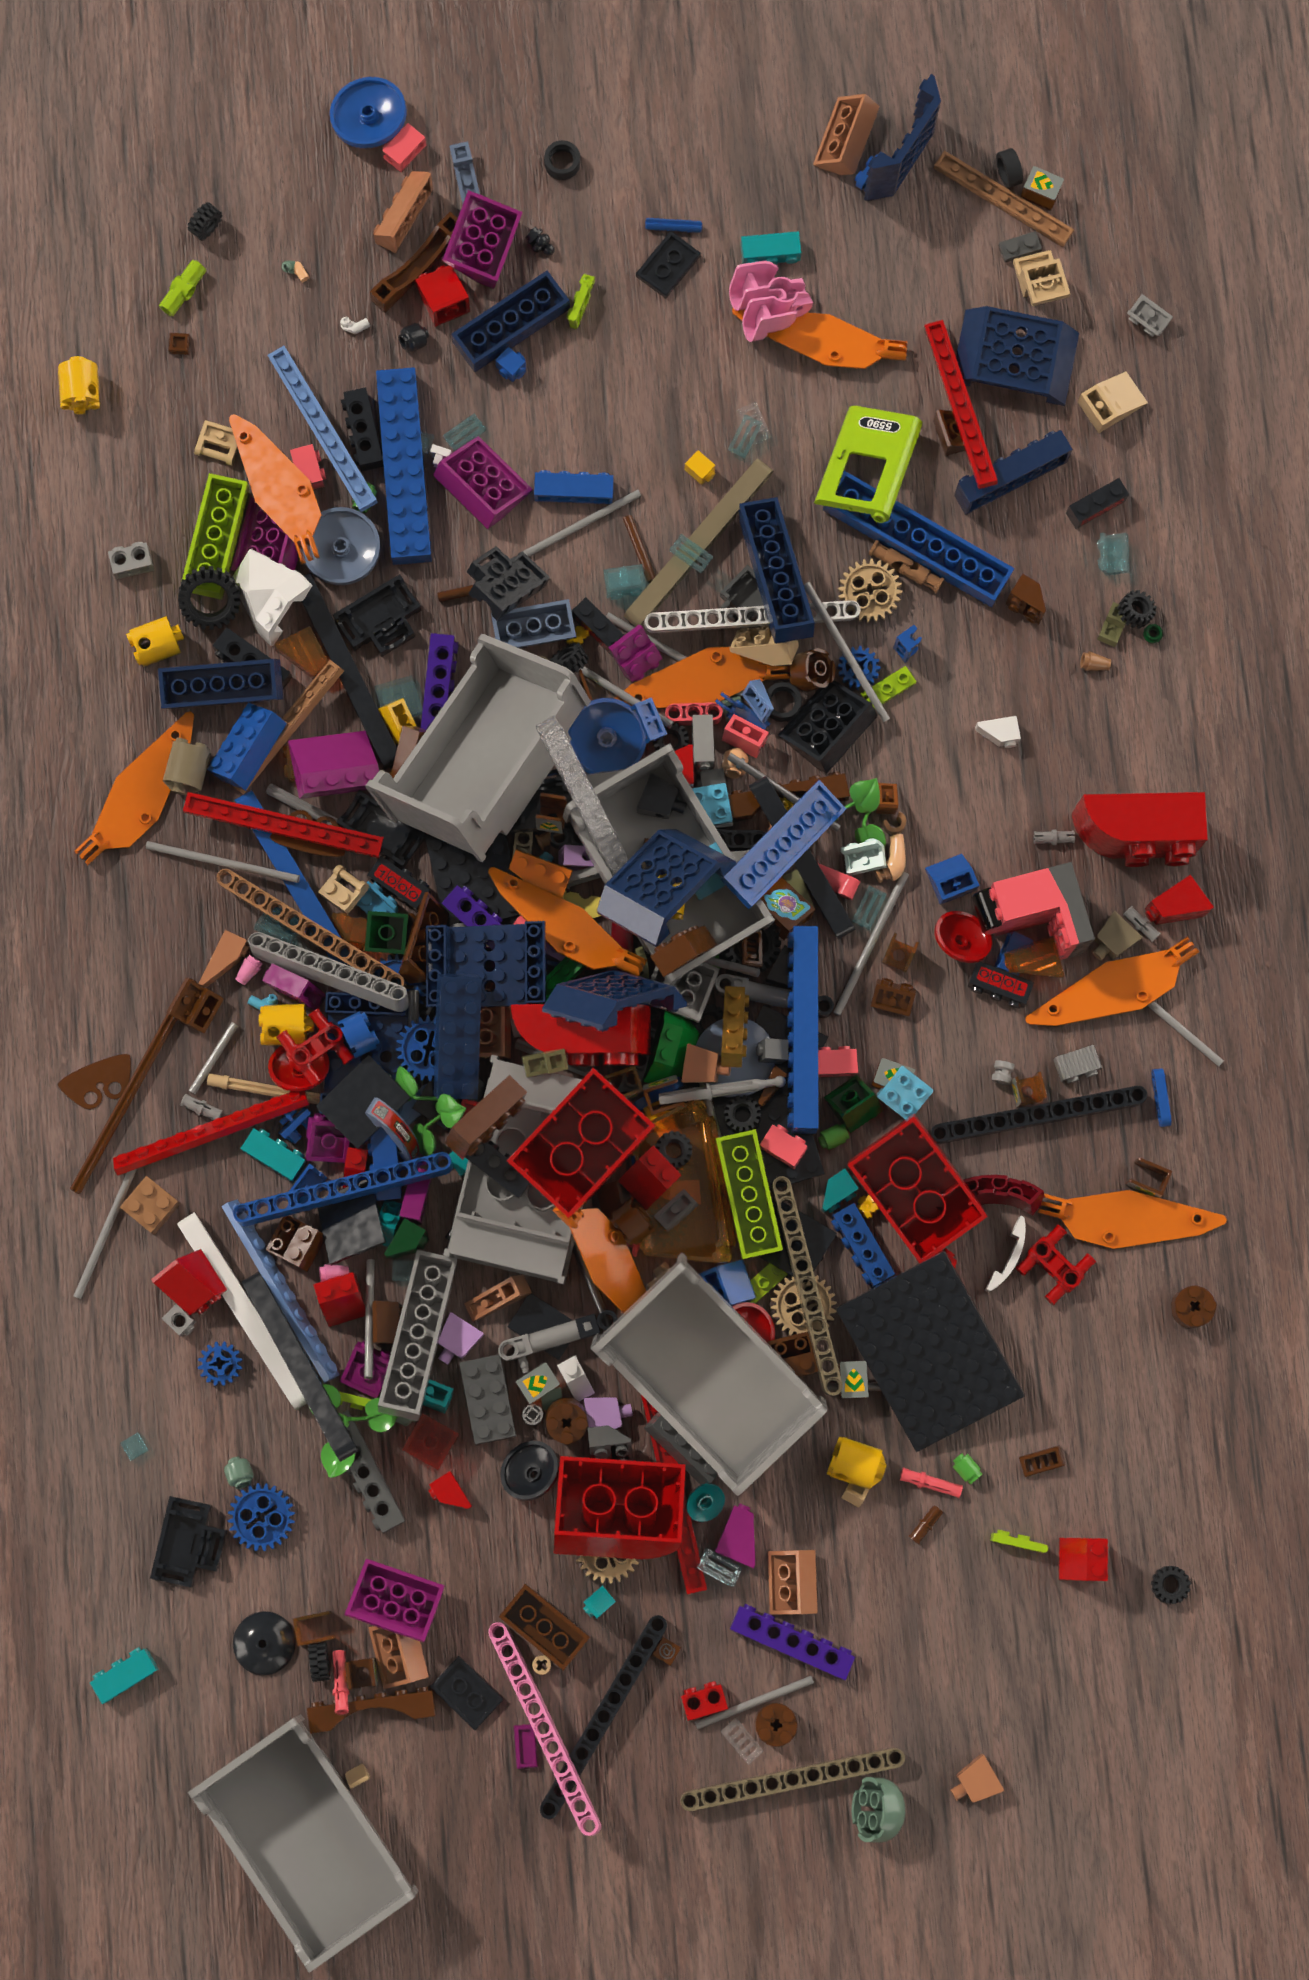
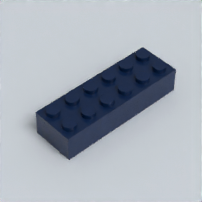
M547 270L451 334L452 343L475 373L498 358L508 346L513 348L570 309V300Z
M1062 430L1057 432L1051 431L1044 436V439L1040 441L1037 439L1033 440L1026 448L1022 450L1018 448L1011 452V456L995 460L993 468L998 484L978 489L974 475H966L959 480L954 496L964 514L967 515L1067 463L1073 449Z
M279 659L158 668L161 709L283 700L281 663Z
M437 974L434 1096L437 1099L442 1094H448L453 1099H478L482 977L478 974Z

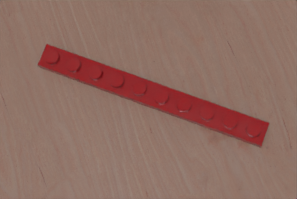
M940 320L925 324L924 329L978 489L996 485L998 480L944 321Z
M191 792L187 793L183 813L376 858L380 857L384 837Z
M290 1091L287 1094L273 1097L260 1104H254L244 1110L235 1111L225 1117L216 1118L209 1123L179 1132L166 1139H160L147 1146H141L131 1152L120 1154L113 1158L114 1171L119 1176L309 1105L306 1091Z
M641 1395L648 1424L654 1415L659 1412ZM650 1435L656 1462L678 1464ZM684 1491L681 1546L677 1549L686 1593L691 1594L707 1590L691 1517L686 1510L687 1500Z

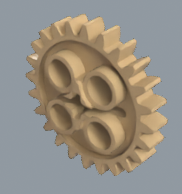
M863 559V565L861 566L858 562H855V569L850 566L848 567L850 574L843 573L846 580H840V584L843 587H839L838 591L843 594L839 595V599L857 602L859 599L864 598L868 601L866 606H860L859 622L866 618L867 623H869L870 619L873 618L875 623H877L879 616L885 620V613L891 616L892 612L890 609H897L894 602L898 603L901 601L896 596L902 595V591L897 589L902 586L900 582H896L899 579V575L892 576L895 569L893 568L888 571V563L882 567L881 560L874 564L873 559H871L870 564H867L865 559ZM876 575L883 578V581L879 584L874 583L872 580ZM857 579L864 582V585L860 588L853 585V582ZM868 587L874 590L872 595L866 592ZM880 594L887 597V600L883 603L878 602L876 599ZM848 606L846 613L852 611V615H855L854 607Z
M817 1275L815 1279L826 1321H833L834 1318L830 1316V1313H836V1310L831 1308V1306L836 1305L837 1302L831 1301V1298L835 1296V1293L829 1294L828 1291L831 1289V1286L825 1288L826 1280L819 1283V1276ZM792 1276L791 1281L786 1277L784 1278L785 1285L778 1284V1287L781 1289L780 1291H773L777 1298H771V1301L776 1303V1305L770 1307L771 1310H776L772 1318H779L776 1325H784L781 1331L789 1329L788 1336H791L793 1332L796 1334L807 1332L802 1308L790 1313L786 1312L787 1309L800 1305L795 1280ZM808 1281L807 1284L802 1283L801 1287L805 1290L807 1287L812 1288V1285ZM793 1294L796 1298V1303L793 1305L787 1304L785 1296ZM811 1304L807 1306V1309L811 1311V1309L813 1307H816L817 1304ZM798 1313L802 1315L803 1322L795 1324L792 1321L793 1314ZM813 1321L812 1329L820 1332L822 1329L821 1322Z
M580 1556L576 1560V1563H583L580 1570H588L586 1577L593 1574V1581H596L599 1577L601 1578V1584L604 1583L605 1579H608L609 1583L612 1584L613 1578H616L619 1583L621 1575L627 1579L628 1574L626 1571L628 1570L633 1573L634 1569L631 1565L639 1564L635 1559L618 1561L616 1558H613L616 1566L612 1567L609 1557ZM604 1558L607 1561V1567L603 1569L597 1567V1559Z

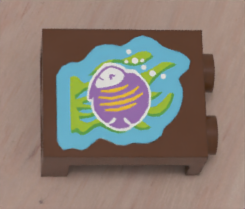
M782 877L760 898L775 919L774 923L781 929L778 936L784 941L788 938L789 932H792L793 926H803L812 918L815 908Z

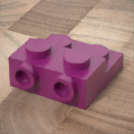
M637 625L608 648L623 675L631 682L641 680L647 670L657 668L659 661L663 659L641 625Z
M314 1114V1117H309L306 1135L308 1138L306 1160L345 1163L350 1141L339 1130L335 1129V1125L324 1114Z
M358 1341L340 1382L371 1397L378 1398L383 1387L391 1352L385 1349L379 1351L373 1348V1378L365 1379V1341H362V1343Z

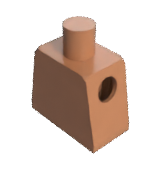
M687 1044L681 1082L717 1083L719 1075L730 1076L731 1067H721V1054L696 1045Z
M984 1754L977 1756L956 1774L960 1784L950 1789L956 1801L967 1795L972 1803L1004 1791Z

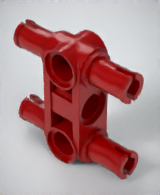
M319 1008L308 1015L319 1029L318 1033L300 1045L295 1043L287 1030L276 1037L287 1051L286 1057L288 1058L289 1065L296 1069L297 1072H302L312 1087L322 1080L312 1066L313 1062L330 1050L336 1052L344 1065L354 1058V1055L344 1044L345 1039L342 1035V1030L333 1023L328 1022ZM327 1033H333L336 1040L329 1039ZM295 1055H301L304 1062H298L295 1059Z
M1059 1224L1046 1237H1041L1027 1251V1256L1021 1263L1015 1267L1021 1275L1025 1276L1038 1264L1056 1281L1057 1285L1044 1296L1053 1306L1065 1293H1070L1084 1279V1274L1096 1263L1095 1259L1087 1253L1076 1265H1072L1055 1248V1245L1067 1234ZM1038 1245L1045 1247V1255L1041 1256L1037 1253L1036 1247ZM1067 1274H1072L1075 1277L1073 1285L1066 1282Z

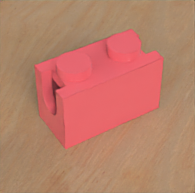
M407 123L391 141L383 146L384 159L398 171L402 172L426 146L425 136Z
M313 444L290 450L294 465L311 481L313 490L324 487L323 480L326 479L324 468L319 469L318 462L321 461L319 451H314Z
M733 714L724 728L722 741L735 748L742 749L743 752L757 759L761 747H764L769 732Z
M840 1046L838 1050H831V1047L818 1048V1077L855 1076L858 1073L857 1049H850V1046Z
M772 1125L760 1143V1149L795 1169L807 1150L806 1141L799 1136L792 1137L788 1134L789 1131L781 1125L777 1127Z

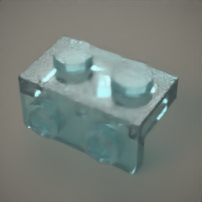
M1104 532L1100 533V539H1098V549L1101 556L1098 559L1099 569L1107 576L1129 573L1128 534L1106 535Z
M275 907L273 910L274 915H279L282 912V909L279 907ZM264 913L254 926V930L290 944L298 936L297 933ZM297 916L292 917L290 920V925L292 926L299 923V917Z

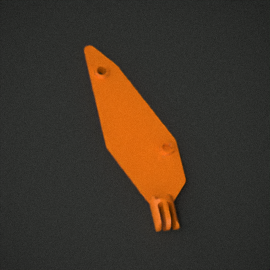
M733 307L732 313L743 322V315L746 309L736 311ZM807 312L802 316L796 317L795 322L790 327L767 333L766 336L826 366L866 369L880 359L905 361L907 356V341L878 338L830 314Z
M235 414L231 415L229 422L255 502L295 543L301 564L306 563L304 553L309 562L314 560L312 552L316 558H320L313 535L321 518V512L311 481L256 425Z
M708 647L631 684L624 691L633 697L641 696L642 701L652 697L656 708H667L670 704L716 703V699L720 701L725 700L720 695L721 692L731 697L744 691L751 680L760 679L763 682L765 680L790 679L789 674H772L790 672V667L770 666L730 652V647ZM618 696L614 698V699H618V700L624 701L623 699H621V698L618 697Z
M188 711L116 777L92 835L74 851L76 854H79L87 847L79 856L84 860L97 849L85 861L87 865L105 849L129 848L159 820L171 791L163 782V777L173 741H176V739L172 738V734L177 733L179 735L178 738L186 739L189 744L191 743L194 714Z
M495 867L489 869L488 873L499 893L526 921H545L546 942L557 953L593 970L617 967L635 976L641 974L647 959L623 949L583 908Z
M1187 936L1168 950L1105 962L1027 1015L1025 1021L1029 1025L1059 1026L1141 1010L1175 987L1180 965L1199 953V950L1194 948L1195 945L1189 942L1190 939ZM1055 1008L1057 1011L1051 1012L1050 1009Z
M1132 1190L1064 1199L1044 1193V1198L1058 1201L1059 1205L1042 1201L1041 1205L1056 1209L1057 1213L1038 1209L1037 1212L1060 1218L1075 1239L1112 1249L1198 1236L1224 1225L1227 1221L1226 1217L1221 1214ZM1195 1215H1198L1200 1217V1220L1198 1222L1194 1221Z
M555 1206L553 1212L570 1227L593 1283L625 1313L647 1291L622 1232L619 1229L617 1230L598 1208L579 1209L572 1217L567 1218Z

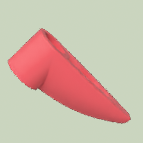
M818 863L833 891L841 897L853 900L860 881Z

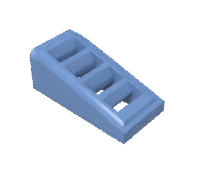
M760 679L751 680L743 691L742 696L760 721L765 723L774 708Z

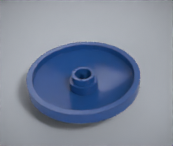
M364 77L348 83L336 94L330 107V121L335 133L343 142L357 148H374L389 142L400 132L407 116L406 103L399 88L392 82L379 77Z
M599 698L592 700L588 707L584 706L568 730L571 741L567 746L574 762L582 770L590 774L627 769L639 762L644 753L645 740L647 738L636 710L632 711L629 704L614 698Z

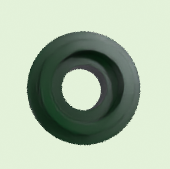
M1149 624L1143 631V637L1148 643L1155 644L1162 639L1163 631L1160 626ZM1149 632H1155L1156 636L1151 637Z

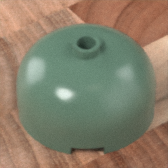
M866 1777L861 1780L862 1785L860 1789L855 1790L853 1795L852 1822L857 1824L858 1837L862 1841L872 1843L887 1842L893 1839L903 1826L906 1813L904 1797L898 1786L892 1781L885 1778ZM861 1806L872 1807L874 1811H861Z

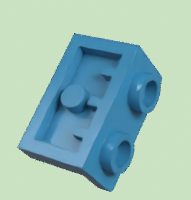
M367 881L369 889L356 905L367 915L368 911L397 913L399 911L396 906L398 903L390 895L386 897L382 894L383 889L374 882L372 884Z

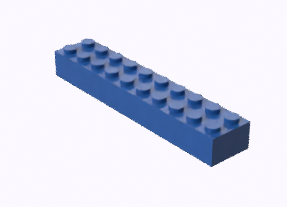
M415 367L376 370L392 564L432 562Z
M844 471L836 495L872 501L876 488ZM895 501L889 520L883 523L876 522L870 514L823 506V511L873 540H878L880 544L887 548H893L914 562L931 570L932 574L939 578L943 577L946 582L991 608L1014 571V568L898 501Z
M793 926V930L789 932L787 938V948H791V952H789L787 957V968H791V972H789L787 977V987L791 988V992H789L787 997V1007L791 1008V1012H789L787 1017V1027L791 1028V1032H789L787 1037L788 1048H791L787 1060V1067L791 1068V1072H789L787 1077V1087L791 1088V1093L787 1097V1108H791V1113L787 1117V1128H791V1134H816L818 1130V926Z

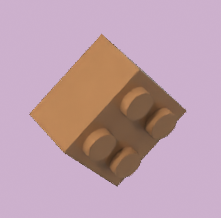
M146 1176L120 1208L155 1235L181 1203Z

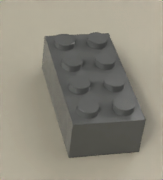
M500 1355L459 1362L475 1445L516 1437Z

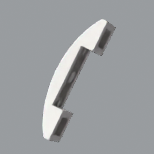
M1023 1216L1018 1217L1010 1234L1017 1241L1002 1273L994 1271L984 1291L990 1292L998 1287L1016 1266L1025 1240L1026 1230L1025 1218Z

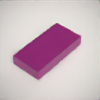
M531 1724L514 1725L517 1769L538 1767L536 1735Z

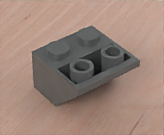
M608 1425L588 1428L591 1458L633 1461L630 1438Z

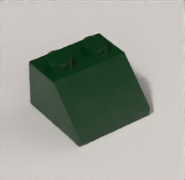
M368 911L365 951L404 954L408 943L410 914Z
M857 1075L824 1097L841 1124H844L850 1133L884 1111L876 1094Z
M404 1218L384 1255L389 1260L416 1253L420 1248L424 1249L429 1241L427 1231Z

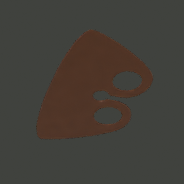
M296 810L289 814L294 817L302 814L306 816L307 820L312 821L311 815L304 810ZM322 816L316 820V822L328 820L333 826L339 827L336 820L329 816ZM273 833L270 835V839L274 842L295 850L332 857H339L345 854V850Z
M116 1055L87 1065L59 1081L58 1087L72 1101L85 1109L96 1108L101 1103L102 1093L96 1086L99 1082L103 1083V1091L107 1097L111 1099L120 1098L130 1079V1055ZM110 1083H120L121 1091L115 1095L111 1094L108 1089ZM86 1093H96L97 1101L94 1104H87L84 1099Z

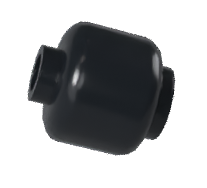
M413 323L402 328L398 338L403 349L414 352L427 345L429 334L425 327L418 323Z

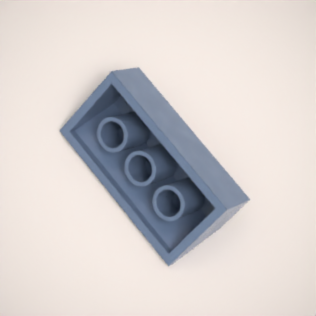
M569 599L516 608L499 620L493 618L491 613L495 639L517 648L576 638Z

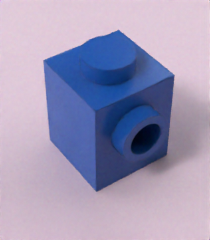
M509 346L495 360L496 368L499 370L500 375L505 379L509 378L512 382L517 378L520 379L526 372V359L521 353H515Z

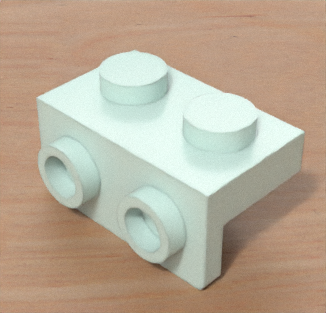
M867 839L859 844L849 843L846 847L840 848L841 853L845 856L846 874L849 876L887 868L884 845L877 839Z

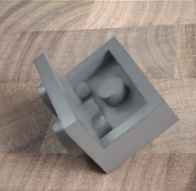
M1141 294L1131 310L1127 312L1130 315L1128 319L1137 326L1141 323L1146 327L1144 331L1152 337L1155 334L1160 336L1173 319L1171 314L1143 294Z

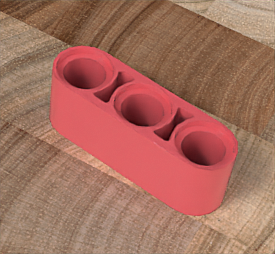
M717 703L670 704L666 708L665 717L673 721L674 724L675 722L679 723V726H692V717L688 715L690 711H696L699 715H709V711L715 710L719 713L717 717H713V725L721 721L723 710ZM672 711H676L679 714V717L674 719L671 718L668 714Z

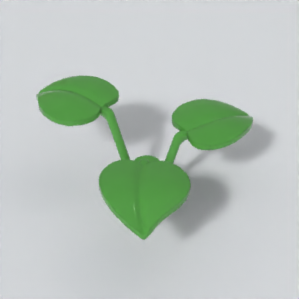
M877 778L855 782L850 788V796L853 802L844 806L848 809L855 805L858 812L865 813L862 822L863 828L856 829L855 839L858 844L865 842L867 839H877L885 848L886 837L882 829L873 824L866 826L869 814L876 810L880 803V790Z
M399 1066L396 1073V1083L411 1097L408 1101H411L412 1098L414 1100L438 1101L436 1103V1110L440 1115L425 1126L417 1123L413 1128V1132L419 1142L420 1153L423 1156L432 1155L436 1148V1141L428 1128L439 1119L442 1120L446 1127L452 1128L462 1118L466 1107L460 1105L459 1099H453L448 1094H442L438 1099L430 1096H417L418 1087L416 1081L405 1068Z
M323 1384L337 1409L341 1404L340 1392L332 1385ZM380 1398L372 1399L366 1404L365 1411L368 1416L347 1417L339 1413L346 1428L349 1426L350 1421L369 1419L370 1428L377 1432H386L391 1429L398 1416L378 1412ZM329 1442L323 1446L321 1451V1461L330 1478L345 1473L355 1460V1454L340 1462Z

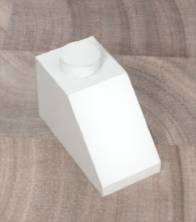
M1017 716L977 722L975 726L978 733L999 747H1015L1021 739Z
M576 1356L557 1365L574 1399L581 1401L595 1393Z

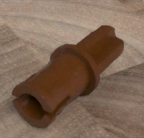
M934 1505L925 1517L919 1520L920 1523L909 1537L919 1545L929 1530H933V1525L943 1514L942 1510Z

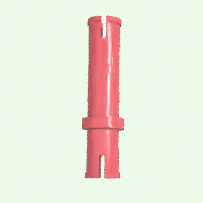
M904 1467L901 1471L900 1481L909 1482L917 1485L918 1488L925 1487L957 1498L961 1496L963 1485L931 1477L922 1471L919 1473Z
M335 1650L332 1652L335 1713L343 1715L349 1712V1690L347 1688L345 1669L346 1651Z

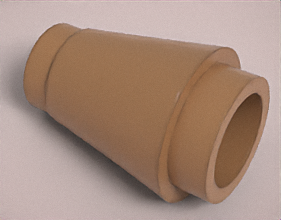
M1090 651L1082 654L1080 667L1084 668L1085 671H1109L1111 659Z

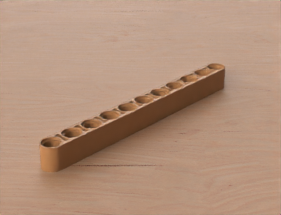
M222 869L218 872L217 882L233 895L348 966L374 975L377 969H384V975L381 978L391 982L395 979H400L401 986L406 989L405 979L384 964L233 871ZM226 875H231V882L224 884L223 878ZM247 885L249 887L248 892L240 894V888ZM265 896V902L258 905L256 903L257 898ZM281 906L282 912L279 915H274V908ZM292 917H299L297 925H290ZM310 927H316V933L313 936L307 935V930ZM326 938H333V943L331 946H324V940ZM344 948H350V954L347 957L341 956V950ZM361 958H366L367 965L363 968L358 967V961Z

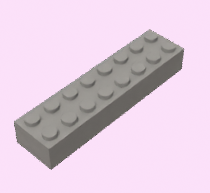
M421 1250L416 1252L378 1403V1412L419 1421L456 1272V1258Z

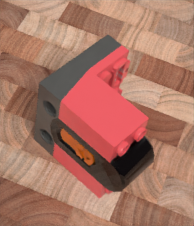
M1072 862L993 882L991 887L980 890L972 896L983 934L994 933L995 936H999L1012 931L1049 923L1047 930L1049 936H1053L1051 942L1053 951L1057 959L1060 960L1083 954L1095 939Z

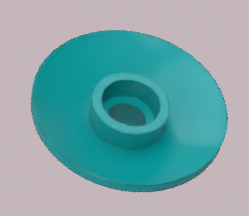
M712 1483L696 1487L687 1498V1513L693 1520L698 1522L714 1519L724 1507V1492L719 1486Z

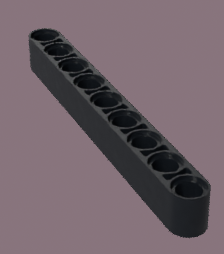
M764 776L750 784L749 788L773 827L787 810L767 776ZM808 848L794 865L839 940L856 929Z

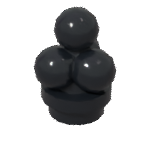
M535 226L525 237L528 243L532 245L534 252L539 253L543 250L547 256L554 253V246L549 244V235L544 234L541 228L538 229Z

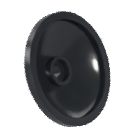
M527 1441L521 1443L508 1453L502 1463L500 1471L502 1486L510 1496L518 1500L530 1501L540 1498L556 1482L559 1474V1460L554 1450L543 1442Z
M264 1611L249 1615L239 1624L233 1637V1651L237 1661L244 1669L257 1675H270L282 1670L290 1662L295 1652L296 1638L293 1628L285 1618L273 1612ZM260 1640L266 1641V1647L261 1648L259 1646Z

